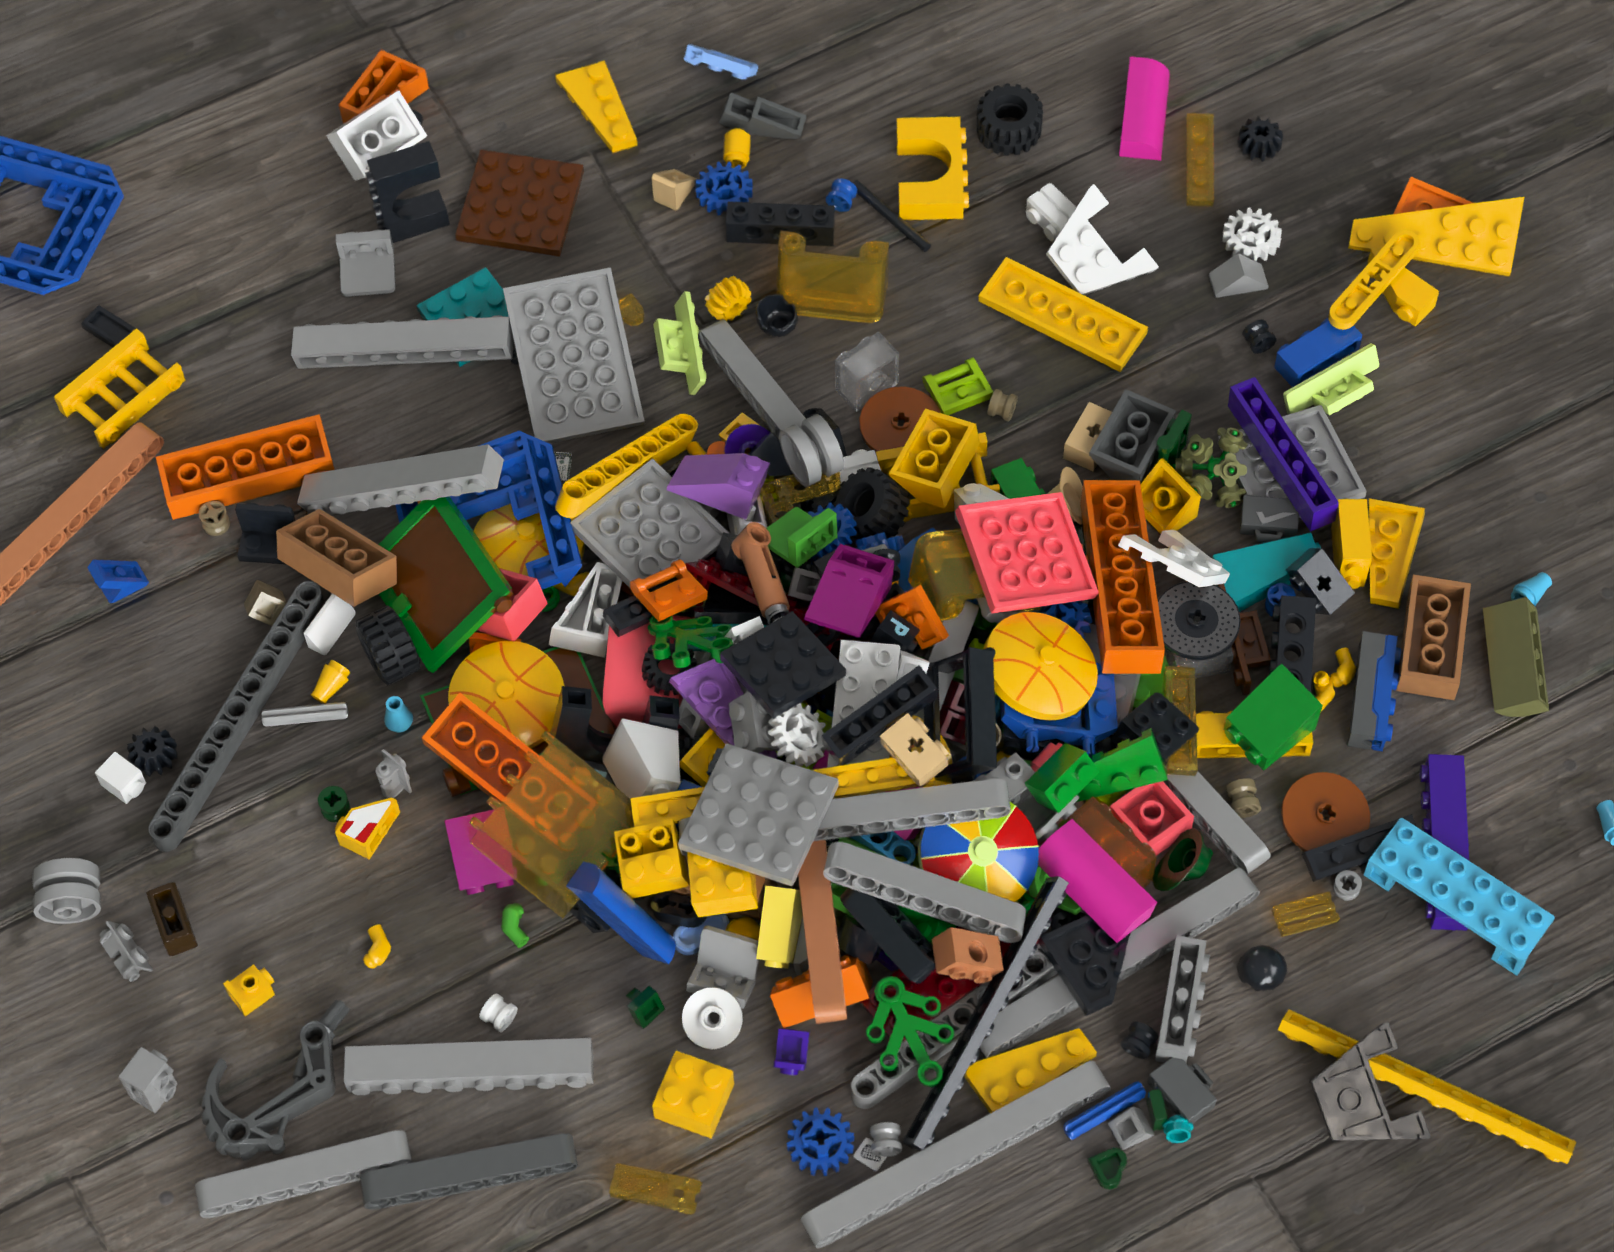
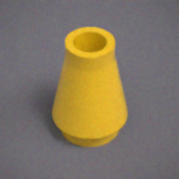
M331 660L328 665H324L311 696L320 703L326 704L349 681L347 677L350 671L338 662Z

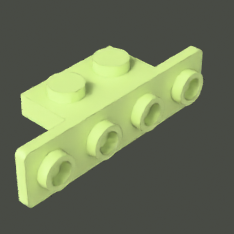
M684 291L674 306L677 321L657 318L653 326L660 369L686 373L689 394L696 395L706 382V371L703 370V353L698 341L699 329L695 323V306L691 300L690 292Z
M1370 343L1285 391L1283 396L1287 414L1302 411L1311 405H1322L1325 413L1331 415L1373 391L1372 380L1364 375L1379 367L1376 346Z

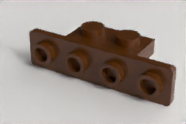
M1224 583L1217 584L1218 587L1226 591ZM1257 610L1240 613L1238 636L1233 645L1226 651L1228 660L1234 663L1233 678L1236 687L1240 686L1242 695H1248L1251 687L1248 669L1270 665V655Z

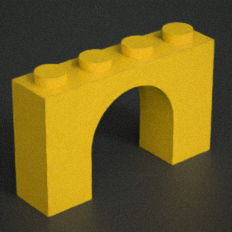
M960 117L897 118V155H931L941 159L949 168L943 177L935 181L899 183V216L903 220L963 219L964 208H969V193L963 192V186H968V171L962 170V165H967V149L961 148V143H966V127H961Z

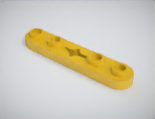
M1402 230L1394 234L1332 304L1328 320L1333 327L1342 330L1351 328L1416 255L1419 248V238L1414 232ZM1381 273L1379 281H1374L1370 284L1368 288L1367 286L1369 283V279H1373L1375 276Z

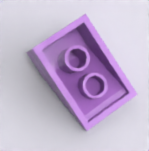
M744 453L684 456L666 490L746 520L763 489L770 463L756 456Z

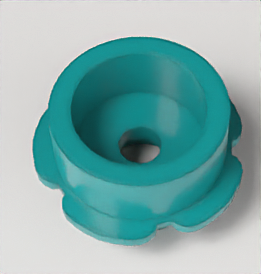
M1174 1115L1163 1124V1132L1166 1134L1168 1141L1182 1143L1191 1138V1131L1194 1127L1193 1123L1188 1122L1186 1118Z

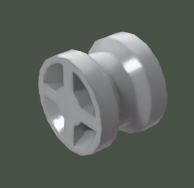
M885 1122L870 1127V1136L874 1139V1143L871 1145V1153L874 1156L891 1157L902 1152V1144L898 1141V1136L901 1134L900 1125Z

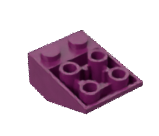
M840 544L828 561L804 620L843 632L847 635L860 637L891 589L894 560Z

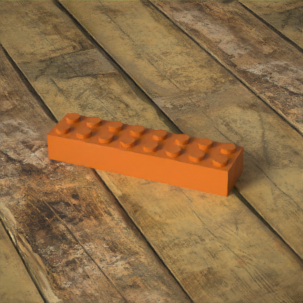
M1084 480L1080 508L1088 565L1099 592L1096 598L1092 600L1102 674H1161L1165 647L1152 562L1141 558L1142 552L1133 547H1129L1127 551L1118 546L1123 535L1136 534L1149 543L1140 480Z

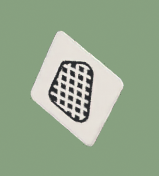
M865 1138L853 1157L874 1171H877L887 1157L874 1156L871 1153V1145L874 1142L869 1138Z

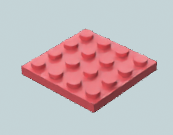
M1062 492L959 505L955 510L991 614L1095 599L1098 595L1097 586Z

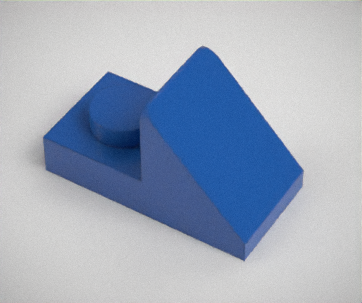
M92 560L87 567L95 583L101 588L109 603H114L144 588L149 583L137 561Z

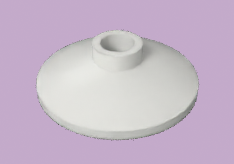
M714 987L705 988L694 993L686 1002L682 1013V1024L685 1033L692 1042L706 1049H718L730 1044L738 1036L743 1022L742 1010L735 997L723 989ZM712 1012H716L719 1015L717 1023H713L710 1020Z

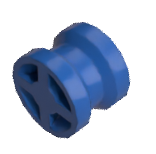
M835 179L831 185L832 191L826 196L827 205L835 206L836 211L847 212L852 206L851 199H854L857 194V187L846 179Z
M1277 583L1269 588L1265 600V610L1271 617L1273 615V606L1277 604L1276 600L1280 601L1281 595L1296 596L1291 586L1285 583Z

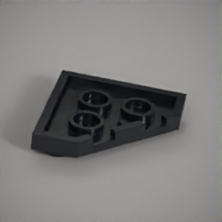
M1089 915L1040 936L1038 941L1085 1016L1112 1004L1131 934L1129 933L1116 943Z

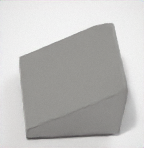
M1131 1107L1108 1122L1122 1150L1155 1135L1140 1108Z

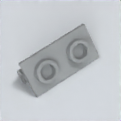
M383 749L384 760L376 767V775L381 784L383 796L395 798L403 789L411 793L410 776L405 769L406 763L397 754L391 755Z
M106 921L105 923L109 929H105L99 934L101 937L100 943L110 958L114 959L121 953V956L114 961V964L122 977L133 982L139 978L140 974L138 972L141 970L152 972L153 969L147 961L149 957L132 939L134 935L130 928L123 923L118 924Z

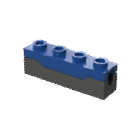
M1362 632L1358 649L1347 746L1383 751L1385 741L1391 742L1393 724H1388L1389 715H1394L1396 699L1391 698V692L1397 689L1399 673H1394V664L1399 665L1401 648L1396 647L1398 636Z

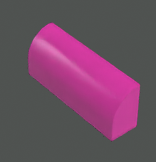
M1130 56L1120 157L1151 160L1162 159L1170 73L1164 64L1154 59Z
M1073 819L1055 831L1039 848L1038 865L1050 877L1060 876L1069 882L1065 892L1116 943L1150 918L1157 901Z

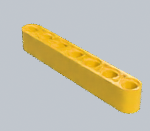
M678 414L567 480L563 484L556 501V511L563 517L575 518L652 458L661 466L687 450L688 444L692 442L698 428L696 419L688 414Z

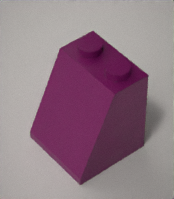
M503 807L445 820L460 891L466 890L467 895L484 892V885L495 883L496 888L514 885L513 879L519 878Z

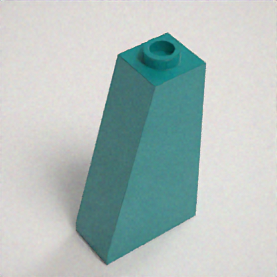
M1311 533L1215 554L1212 559L1220 562L1223 565L1222 567L1230 573L1224 586L1226 592L1235 601L1239 612L1267 598V592L1272 585L1277 583L1291 585L1289 581L1291 577L1286 572V569L1309 548H1321L1318 542H1314Z

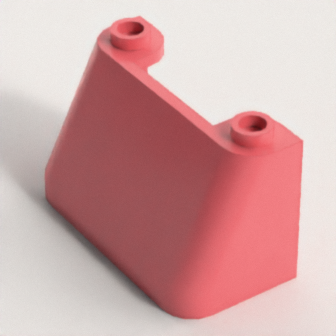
M672 616L675 621L691 619L688 616ZM650 623L620 637L609 626L603 707L605 713L616 727H618L622 718L642 722L649 696L679 699V707L683 700L681 694L674 695L673 690L670 691L669 696L664 695V690L660 689L659 694L654 692L655 686L653 685L649 688L647 686L648 679L644 681L642 677L645 653L650 645L653 646L656 639V636L649 634L648 625ZM668 637L670 638V643L674 644L676 638ZM664 659L658 663L659 670L665 674L674 675L680 671V668L674 667L673 660Z

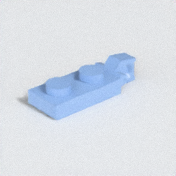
M692 44L687 45L684 57L685 61L693 65L703 62L708 64V68L718 72H723V69L732 72L733 77L744 80L747 77L756 75L758 69L755 63Z

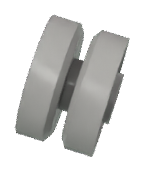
M818 414L813 415L802 421L801 428L794 424L779 432L780 445L785 460L795 478L804 487L819 482L822 474L830 477L844 469V460L839 443L832 429L822 416Z
M61 858L41 863L34 868L32 879L33 889L36 893L33 897V912L37 918L54 924H71L92 919L99 914L101 910V894L98 890L100 886V870L96 864L79 858Z

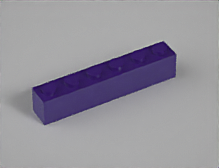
M1253 377L1231 386L1228 408L1310 532L1335 522L1339 504L1338 500L1257 379Z
M1428 754L1425 765L1420 766L1419 775L1420 782L1425 783V791L1421 793V809H1426V818L1422 820V831L1469 861L1464 755ZM1426 901L1425 916L1431 920V929L1468 930L1467 927Z

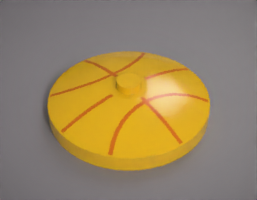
M509 504L486 512L474 528V533L498 568L528 576L525 563L549 555L539 513L517 520L513 514L512 506ZM575 534L582 560L585 543Z
M1037 612L1013 614L998 623L986 640L984 649L988 647L995 649V656L993 658L994 691L1006 704L1016 711L1040 720H1060L1079 712L1092 697L1098 678L1094 655L1082 636L1062 620Z
M500 641L482 646L461 662L450 682L448 701L450 704L460 692L532 749L545 741L551 734L561 687L564 686V682L556 664L540 649L523 642Z

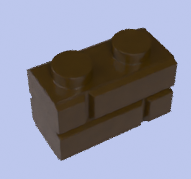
M175 882L146 892L168 955L175 956L196 948L198 944Z

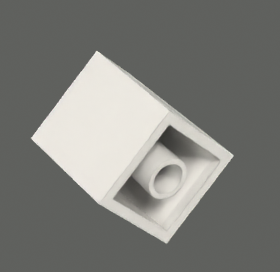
M622 718L603 756V763L632 816L630 798L674 792L678 789L680 785L679 740L677 730Z

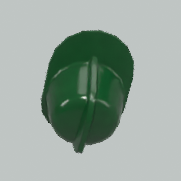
M1192 828L1183 832L1160 860L1152 876V883L1155 889L1169 891L1178 886L1182 881L1196 880L1205 874L1210 865L1213 851L1204 844L1203 836L1199 830Z

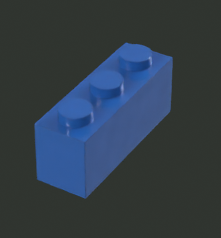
M1327 318L1316 329L1304 332L1295 342L1283 345L1276 353L1274 368L1294 387L1358 351L1362 334L1354 325L1345 330L1337 329L1330 324Z

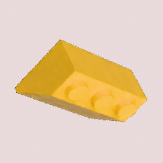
M925 409L889 472L890 477L919 501L945 509L954 489H956L980 445L976 424Z

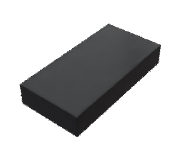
M100 305L81 323L84 330L111 347H115L136 329Z

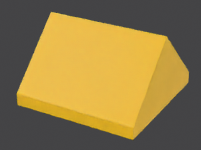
M1161 458L1140 484L1145 519L1160 534L1165 530L1178 531L1198 516L1201 496L1164 458Z

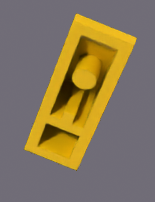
M1376 247L1370 250L1367 265L1380 251ZM1404 267L1383 291V294L1393 312L1403 321L1409 322L1416 327L1435 307L1439 291ZM1381 273L1374 277L1376 281H1379Z

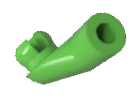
M514 903L508 904L503 909L501 929L518 948H521L529 941V937L518 926L519 919L524 914V909L520 904Z

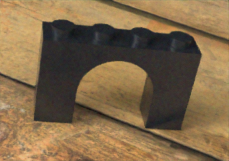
M430 141L367 160L369 171L365 172V176L370 187L369 193L377 219L378 230H390L393 243L450 225L447 208L439 189L409 199H396L399 194L410 187L441 178L438 161Z
M569 686L561 687L550 734V757L603 762V756L614 734L600 732L589 724L592 711L591 689ZM649 696L645 715L641 723L677 730L680 721L679 699Z

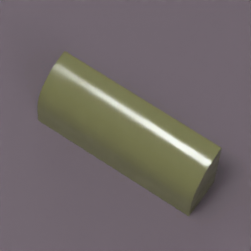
M1527 597L1483 608L1494 711L1508 717H1525L1549 711L1537 608Z

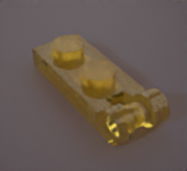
M616 1163L609 1195L614 1198L673 1209L684 1214L693 1215L697 1207L695 1202L696 1194L700 1193L702 1183L692 1178ZM676 1189L684 1191L683 1198L674 1197Z

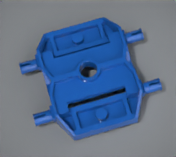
M1096 662L1098 672L1097 685L1092 697L1084 706L1086 727L1081 725V710L1068 718L1060 720H1040L1016 711L1000 698L1001 720L1020 739H1026V750L1028 752L1032 750V753L1039 750L1038 741L1059 739L1070 745L1083 746V750L1092 759V756L1095 755V744L1114 734L1118 728L1114 674H1102L1101 664Z

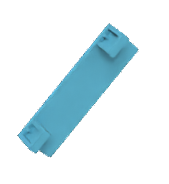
M1403 818L1398 820L1370 857L1364 872L1365 877L1388 892L1395 882H1398L1496 946L1491 959L1516 976L1522 970L1529 954L1555 918L1551 913Z

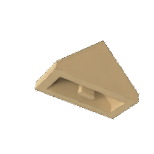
M676 169L653 173L654 201L677 211L695 186L697 179Z

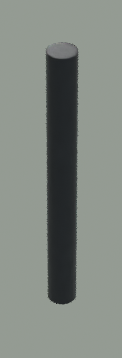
M858 180L853 182L857 187V194L923 252H927L930 249L931 243L862 183Z

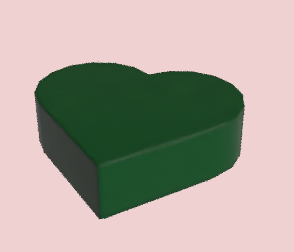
M1111 1148L1088 1158V1164L1101 1187L1110 1190L1119 1186L1122 1177L1121 1172L1124 1171L1127 1164V1156L1123 1150Z

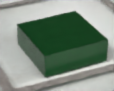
M1160 1089L1148 1092L1147 1106L1152 1128L1155 1131L1163 1129V1124L1167 1121V1114L1162 1092Z

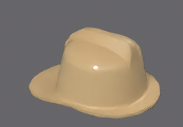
M1065 467L1061 472L1060 483L1048 494L1062 492L1072 521H1076L1081 525L1083 523L1080 501L1083 486L1076 472L1070 467Z

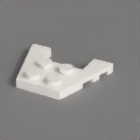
M1094 184L1088 189L1046 253L1047 257L1073 290L1082 295L1146 273H1151L1159 267L1144 248L1122 264L1088 221L1109 204Z
M1176 530L1162 531L1158 539L1159 542L1169 548L1158 549L1136 534L1123 535L1118 545L1127 551L1129 547L1142 552L1141 558L1149 562H1162L1168 566L1166 571L1198 587L1226 583L1230 575L1220 562L1210 558Z

